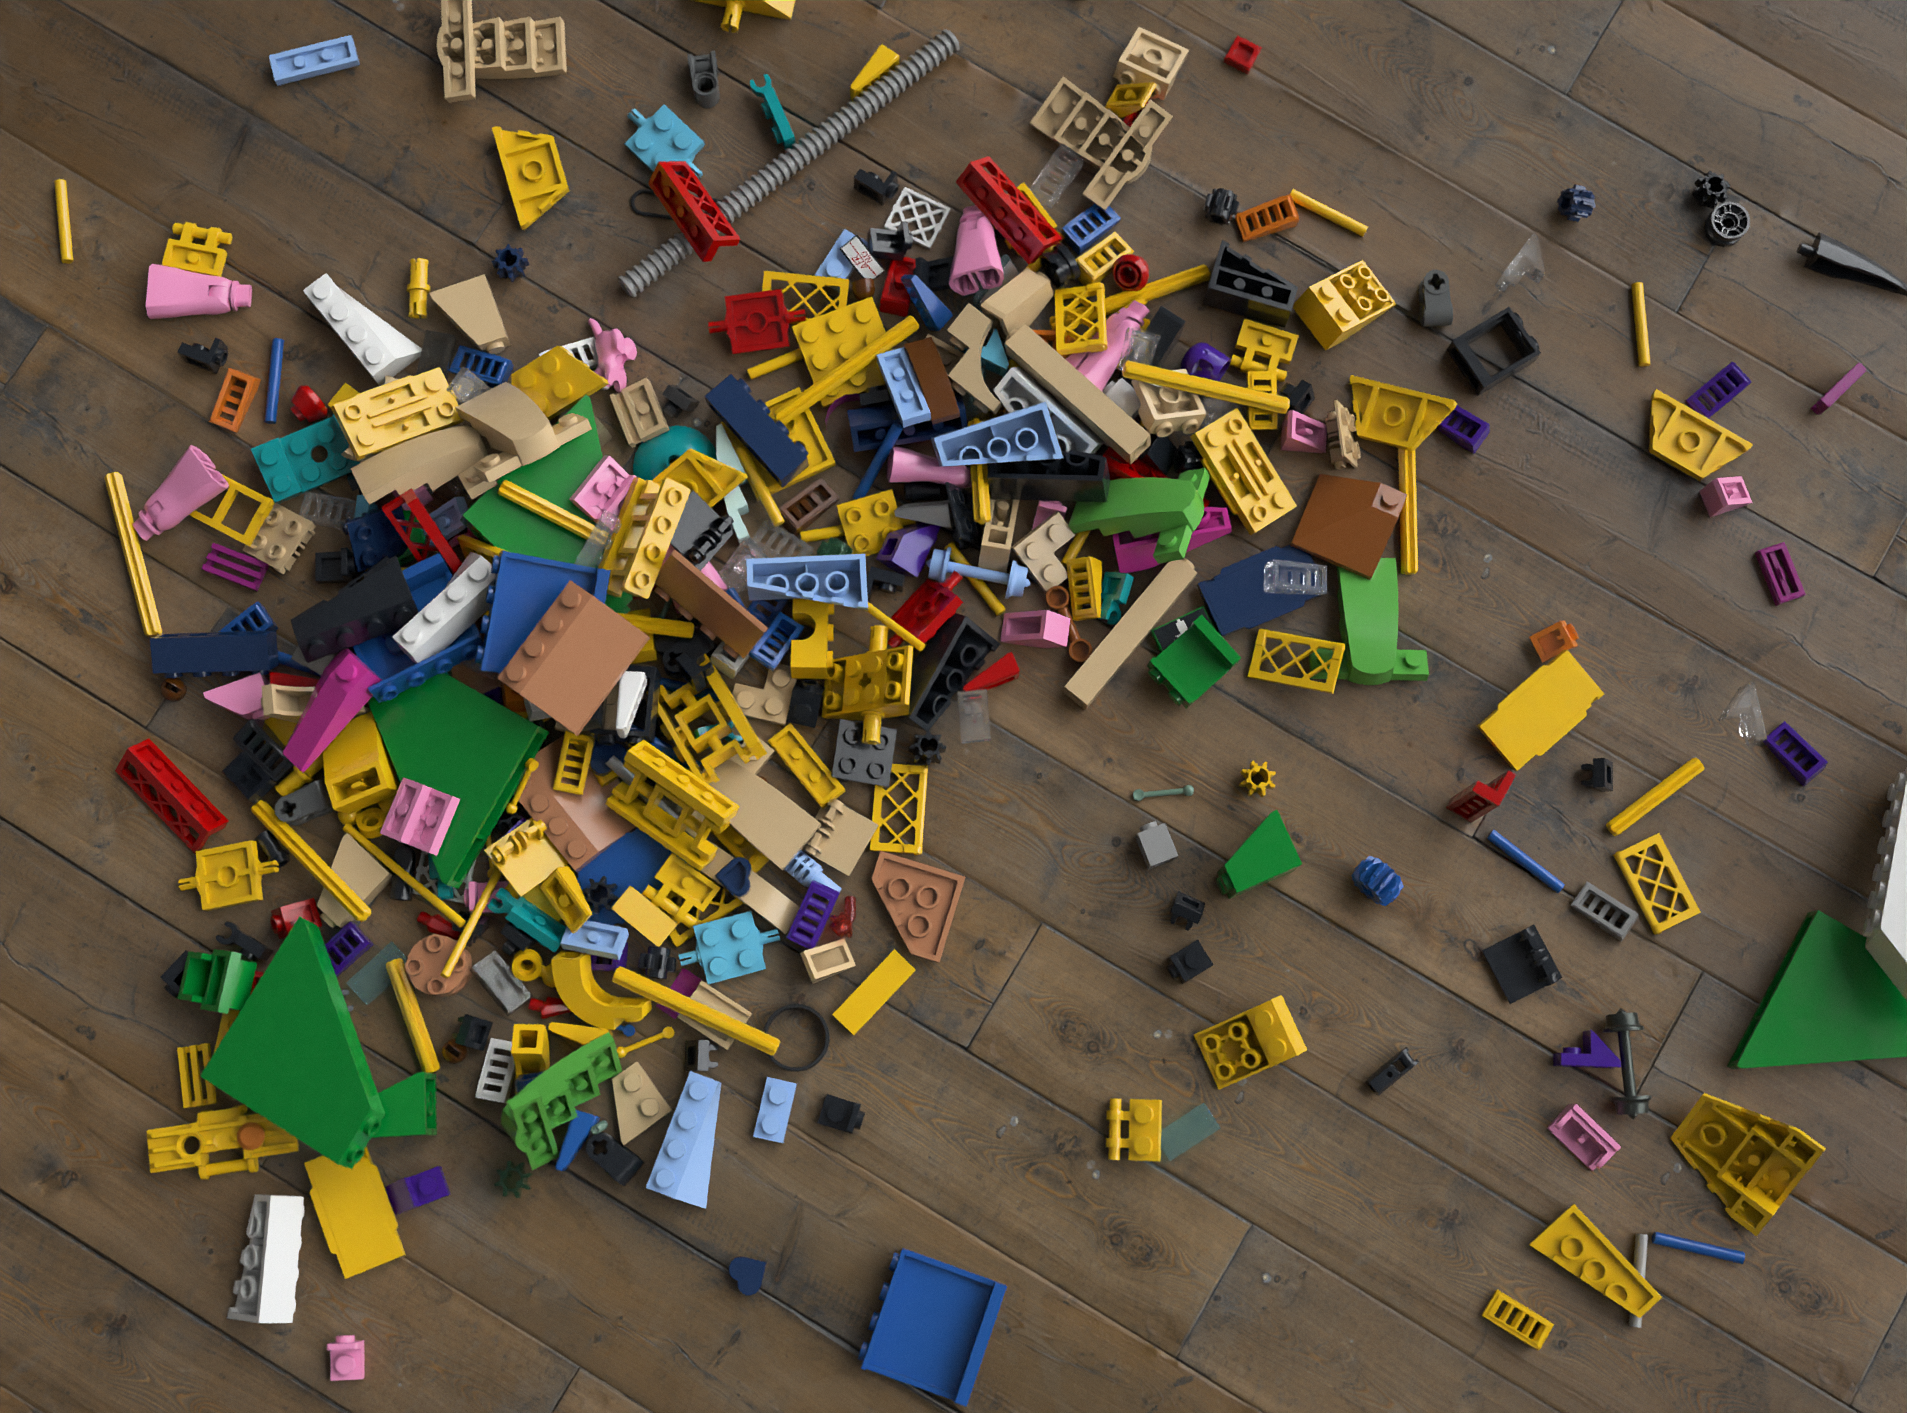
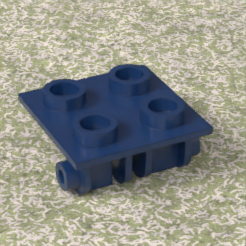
M402 505L391 511L396 519L405 520ZM382 508L378 510L372 509L370 514L364 512L362 517H356L351 520L348 518L345 520V523L341 524L343 533L349 535L357 572L371 568L386 555L389 559L395 555L400 557L408 548ZM401 525V527H402V528L404 529V531L406 532V528H407V527Z

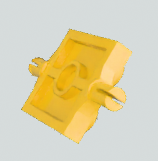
M250 840L195 851L197 861L195 876L179 879L178 884H184L179 885L181 891L197 888L201 895L202 910L211 911L263 900L262 875L277 873L279 868L274 866H279L277 860L261 863L258 858L257 842Z

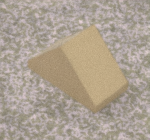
M845 938L800 953L813 984L856 966Z

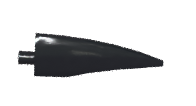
M1819 232L1812 246L1801 242L1797 249L1798 254L1807 257L1804 267L1828 277L1851 280L1907 296V285L1902 280L1861 252Z

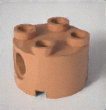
M433 934L423 938L413 946L405 963V969L409 980L418 990L435 997H449L456 995L464 989L471 979L473 970L471 954L464 948L449 979L443 978L440 974L457 941L448 936Z

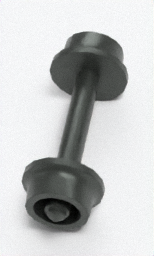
M1620 1008L1617 1014L1606 1015V1027L1602 1029L1603 1033L1617 1032L1625 1097L1610 1098V1101L1615 1104L1617 1115L1628 1114V1117L1634 1120L1639 1113H1649L1648 1102L1652 1099V1095L1637 1096L1630 1031L1644 1030V1026L1640 1025L1637 1013H1626L1625 1010Z

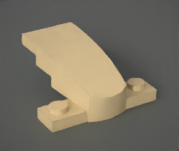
M441 0L442 26L437 36V52L444 68L445 99L449 103L476 99L475 78L520 79L567 74L565 27L561 17L533 21L529 16L505 22L500 17L473 23L472 0Z
M1063 76L1031 120L1030 125L1069 152L1099 169L1082 195L1105 211L1125 183L1130 184L1145 173L1151 161L1152 145L1173 116L1152 100H1149L1134 123L1129 127L1110 109L1107 110L1087 92L1084 93Z
M507 382L455 407L459 417L470 422L480 435L485 436L491 448L503 451L500 454L495 453L484 457L481 460L482 463L474 467L478 477L488 483L521 466L545 457L561 445L592 429L587 418L574 413L561 417L559 423L551 427L549 420L535 402L524 392Z
M463 423L401 443L351 468L361 492L369 505L394 490L401 495L411 488L414 491L425 483H428L431 490L434 491L457 475L471 499L498 485L496 480L488 483L478 477L474 467L482 463L481 460L488 456V452L480 433L470 426H464Z
M759 738L767 752L766 755L758 760L755 756H752L746 764L738 754L734 755L714 768L720 781L716 783L713 781L709 785L740 806L736 816L730 820V825L783 871L821 827V823L783 793L757 776L758 772L775 754V750ZM743 742L741 746H746V743ZM694 810L693 816L703 822L705 816ZM686 827L685 831L695 839L697 833Z

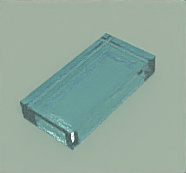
M391 941L346 983L366 1005H369L392 984L386 969V963L402 958L405 964L407 957Z
M1204 1102L1161 1130V1149L1169 1161L1220 1129L1219 1124Z

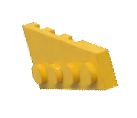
M1575 1204L1567 1208L1529 1243L1530 1246L1638 1318H1641L1662 1298Z

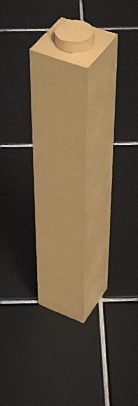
M1025 323L1019 329L1015 328L1008 334L1005 340L1006 354L1130 465L1151 445V435Z
M1188 559L1170 561L1165 565L1064 686L1063 693L1084 710L1089 707L1197 575V572L1194 570L1195 566Z

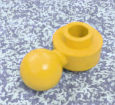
M370 808L363 812L358 810L349 815L338 811V819L343 825L349 823L354 826L357 824L359 832L366 838L372 839L383 835L380 834V831L385 822L386 814L379 808Z
M527 949L525 951L520 950L514 955L511 968L516 978L522 981H532L540 976L545 985L552 988L555 987L552 965H542V957L538 952ZM530 960L532 964L525 965L522 961Z

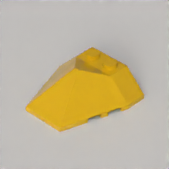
M1706 1093L1700 1097L1670 1138L1693 1169L1697 1168L1708 1182L1707 1187L1712 1193L1715 1192L1726 1206L1725 1210L1730 1217L1756 1237L1826 1149L1796 1127Z

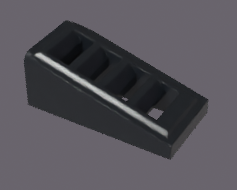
M250 719L233 737L236 744L277 783L295 766L282 754L285 749L284 744L263 720ZM265 740L266 743L258 749V746ZM272 749H274L275 751H274V752L272 753V755L267 759V758H266L267 754H268ZM282 757L284 760L274 768L275 762Z

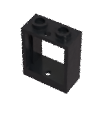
M1510 307L1452 340L1446 349L1477 396L1534 363L1541 354L1537 340L1533 336H1529L1523 327L1524 324L1521 317L1517 313H1513ZM1501 325L1523 358L1490 377L1469 344Z
M630 665L626 670L644 672L647 678L649 690L644 731H629L626 738H620L617 730L604 729L606 697L603 706L602 727L592 729L589 732L599 744L612 746L616 742H627V745L635 746L643 739L648 743H654L661 674L657 667Z

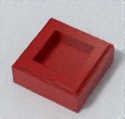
M1237 35L1223 62L1248 74L1262 47Z

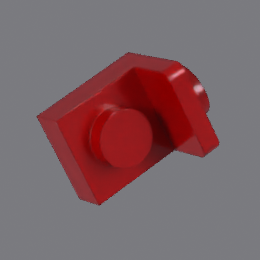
M314 898L271 910V927L275 934L278 933L279 939L287 937L299 916L318 927L322 926Z

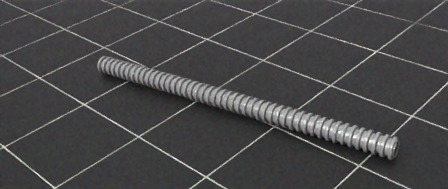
M947 29L942 30V35L937 34L935 40L930 39L928 45L924 44L921 50L915 51V55H909L908 61L903 60L901 66L896 65L894 71H888V76L883 75L881 81H875L874 86L867 87V92L862 91L860 97H854V102L849 101L847 107H841L839 113H833V118L828 117L826 123L821 122L819 124L820 128L815 127L812 130V134L807 133L805 139L800 138L799 144L794 143L792 144V149L787 148L785 154H779L778 160L773 159L771 160V165L766 164L764 170H758L757 176L753 174L750 181L745 180L743 186H737L736 192L732 190L729 197L724 196L722 202H716V205L728 222L732 224L735 217H741V212L746 213L749 206L753 208L755 206L754 202H761L762 196L767 197L769 191L774 192L776 190L775 186H782V181H788L790 175L795 176L796 170L801 171L803 165L808 166L810 160L817 159V154L822 155L824 149L829 150L831 148L830 144H837V139L842 140L845 133L850 134L851 128H858V123L863 124L865 118H871V113L876 114L878 108H884L885 103L892 102V97L897 98L899 92H905V87L910 88L912 82L916 83L919 81V77L926 75V71L931 72L933 66H939V61L944 62L946 56L951 57L953 51L957 52L960 49L959 42L954 34ZM705 211L703 212V213H705V214H707V215H709V216L712 217V215H711L710 213H707V212H705ZM683 233L674 234L675 238H669L666 245L662 243L660 245L661 249L653 250V255L648 254L645 261L643 259L639 261L640 265H633L632 271L627 270L624 277L622 275L618 277L619 284L630 297L635 298L638 291L640 293L644 291V286L649 287L651 281L656 282L658 280L657 276H664L665 270L670 271L672 265L677 266L679 264L678 260L683 261L686 259V254L691 255L693 253V248Z

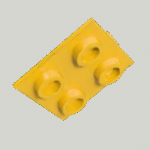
M892 489L836 505L850 554H865L866 557L879 553L887 534L903 528L900 517L895 516L894 510H896L897 504Z
M532 817L484 850L520 897L545 881L556 868L569 864L543 832L547 829L544 822L540 819L535 821Z

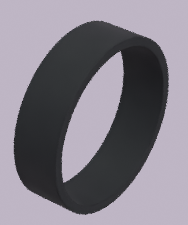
M790 1004L776 1010L769 1017L763 1032L768 1034L772 1021L780 1013L794 1008L805 1009L814 1013L823 1023L826 1033L823 1051L815 1061L803 1067H788L779 1063L772 1055H767L776 1065L785 1070L804 1071L817 1065L825 1056L830 1041L829 1029L824 1018L815 1009L802 1004Z

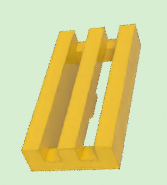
M210 1043L177 1048L183 1108L217 1104L215 1086L205 1080L207 1099H203L198 1052L202 1051L205 1069L212 1057ZM187 1053H190L195 1101H192Z

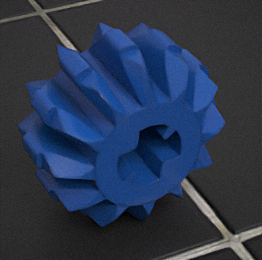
M1372 856L1362 860L1351 875L1355 886L1361 890L1360 892L1364 893L1368 899L1370 898L1376 904L1387 906L1390 902H1393L1404 887L1400 876L1394 872L1395 870L1391 869L1387 863H1383L1379 858Z

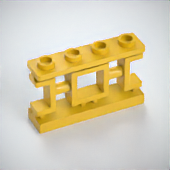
M639 477L633 478L598 566L600 569L611 570L607 594L621 598L624 591L635 597L649 598L690 494L689 488L670 478H664L661 485L651 480L645 481Z
M706 653L704 654L706 660L699 666H705L709 662L712 663ZM714 664V672L706 678L720 701L715 702L710 694L697 701L694 695L698 693L689 683L671 694L662 684L660 685L657 718L661 717L663 724L660 725L662 732L669 741L673 739L677 745L673 748V751L681 763L686 761L690 767L687 770L708 785L713 781L714 783L720 781L714 768L734 755L738 754L746 764L752 756H755L758 760L767 754ZM666 701L671 709H674L683 702L685 703L687 708L674 716L680 725L676 728L662 702ZM712 709L720 724L695 738L688 723ZM729 720H732L746 746L742 747L736 738L723 746L720 740L733 732L728 724ZM691 745L698 754L711 747L713 753L700 760L706 770L702 773L688 746Z
M643 739L629 749L624 758L625 763L623 767L635 774L631 785L629 786L622 781L613 788L611 792L613 795L607 798L605 804L618 815L638 827L639 830L658 841L663 847L682 858L687 864L697 870H702L714 860L715 853L718 850L717 847L706 840L711 829L719 834L729 827L730 820L736 816L740 806ZM647 776L656 782L654 788L645 782ZM639 793L649 799L647 805L637 798ZM663 795L683 808L678 820L659 807ZM694 810L705 816L703 822L693 816ZM686 827L697 833L695 839L684 832Z

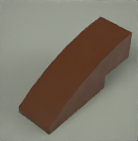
M932 337L904 344V349L931 412L932 424L959 418L960 411Z

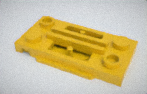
M440 367L361 392L353 398L333 404L331 408L356 460L363 459L371 453L374 455L406 441L443 430L464 421L458 415L455 407L459 405Z
M1238 408L1190 436L1203 457L1202 465L1207 469L1210 478L1231 512L1239 516L1250 535L1297 507Z
M1563 650L1547 665L1539 667L1499 702L1497 709L1477 725V728L1514 771H1518L1535 755H1543L1587 716L1586 710L1592 706L1591 704L1605 694L1568 650Z
M367 1146L365 1147L363 1157L352 1169L338 1165L324 1155L304 1163L313 1187L310 1190V1196L330 1252L337 1255L345 1279L406 1255L397 1232L398 1223L378 1167L373 1165Z

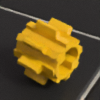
M1253 760L1250 762V769H1242L1240 771L1245 780L1239 786L1249 789V797L1254 792H1257L1262 798L1266 795L1265 790L1267 788L1273 789L1275 787V784L1270 779L1276 772H1269L1267 762L1258 766ZM1257 773L1261 774L1264 778V782H1261L1259 785L1254 784L1251 780V776H1255Z

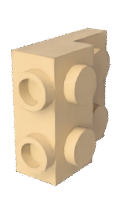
M1138 27L1120 57L1113 77L1117 78L1120 84L1154 82L1156 87L1150 98L1155 99L1158 97L1164 100L1189 50Z
M1186 369L1172 370L1188 374ZM1132 379L1131 383L1141 403L1138 413L1149 434L1157 433L1158 437H1166L1173 431L1180 430L1184 434H1192L1200 428L1207 413L1198 394Z

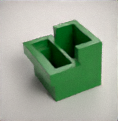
M214 949L213 955L188 951L178 999L201 1003L200 1009L228 1014L229 1009L241 1010L250 996L257 963L240 960L242 953Z

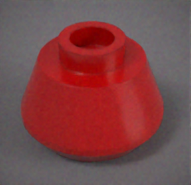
M1132 254L1122 255L1113 264V279L1122 290L1138 292L1148 282L1149 265L1141 256Z
M300 385L290 400L293 404L290 408L300 422L306 419L309 423L327 417L328 409L317 394L308 385Z

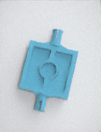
M665 104L653 116L647 119L636 108L631 110L633 114L630 112L628 118L638 126V129L625 145L644 165L654 172L658 162L686 161L694 174L696 173L700 178L702 177L703 172L692 162L695 155L705 146V143Z
M748 911L693 926L696 937V950L678 954L680 960L691 957V959L680 961L681 967L699 962L704 969L707 984H712L766 969L762 954L763 945L780 941V936L767 938L768 936L778 934L777 928L760 933L755 926L752 912Z

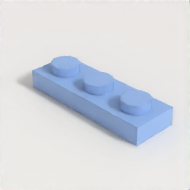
M351 35L269 55L274 80L277 85L360 65L355 43Z
M904 347L877 354L878 366L903 428L931 420V412Z

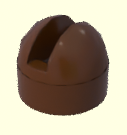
M863 278L852 282L853 293L858 300L861 301L873 297L875 293L874 279Z
M177 677L166 678L162 682L160 690L163 697L169 701L176 702L184 698L187 687ZM170 684L179 688V690L175 693L167 689V686Z
M456 1039L447 1041L442 1048L444 1059L453 1064L462 1062L468 1054L467 1046L455 1043ZM449 1045L461 1053L458 1058L447 1050Z

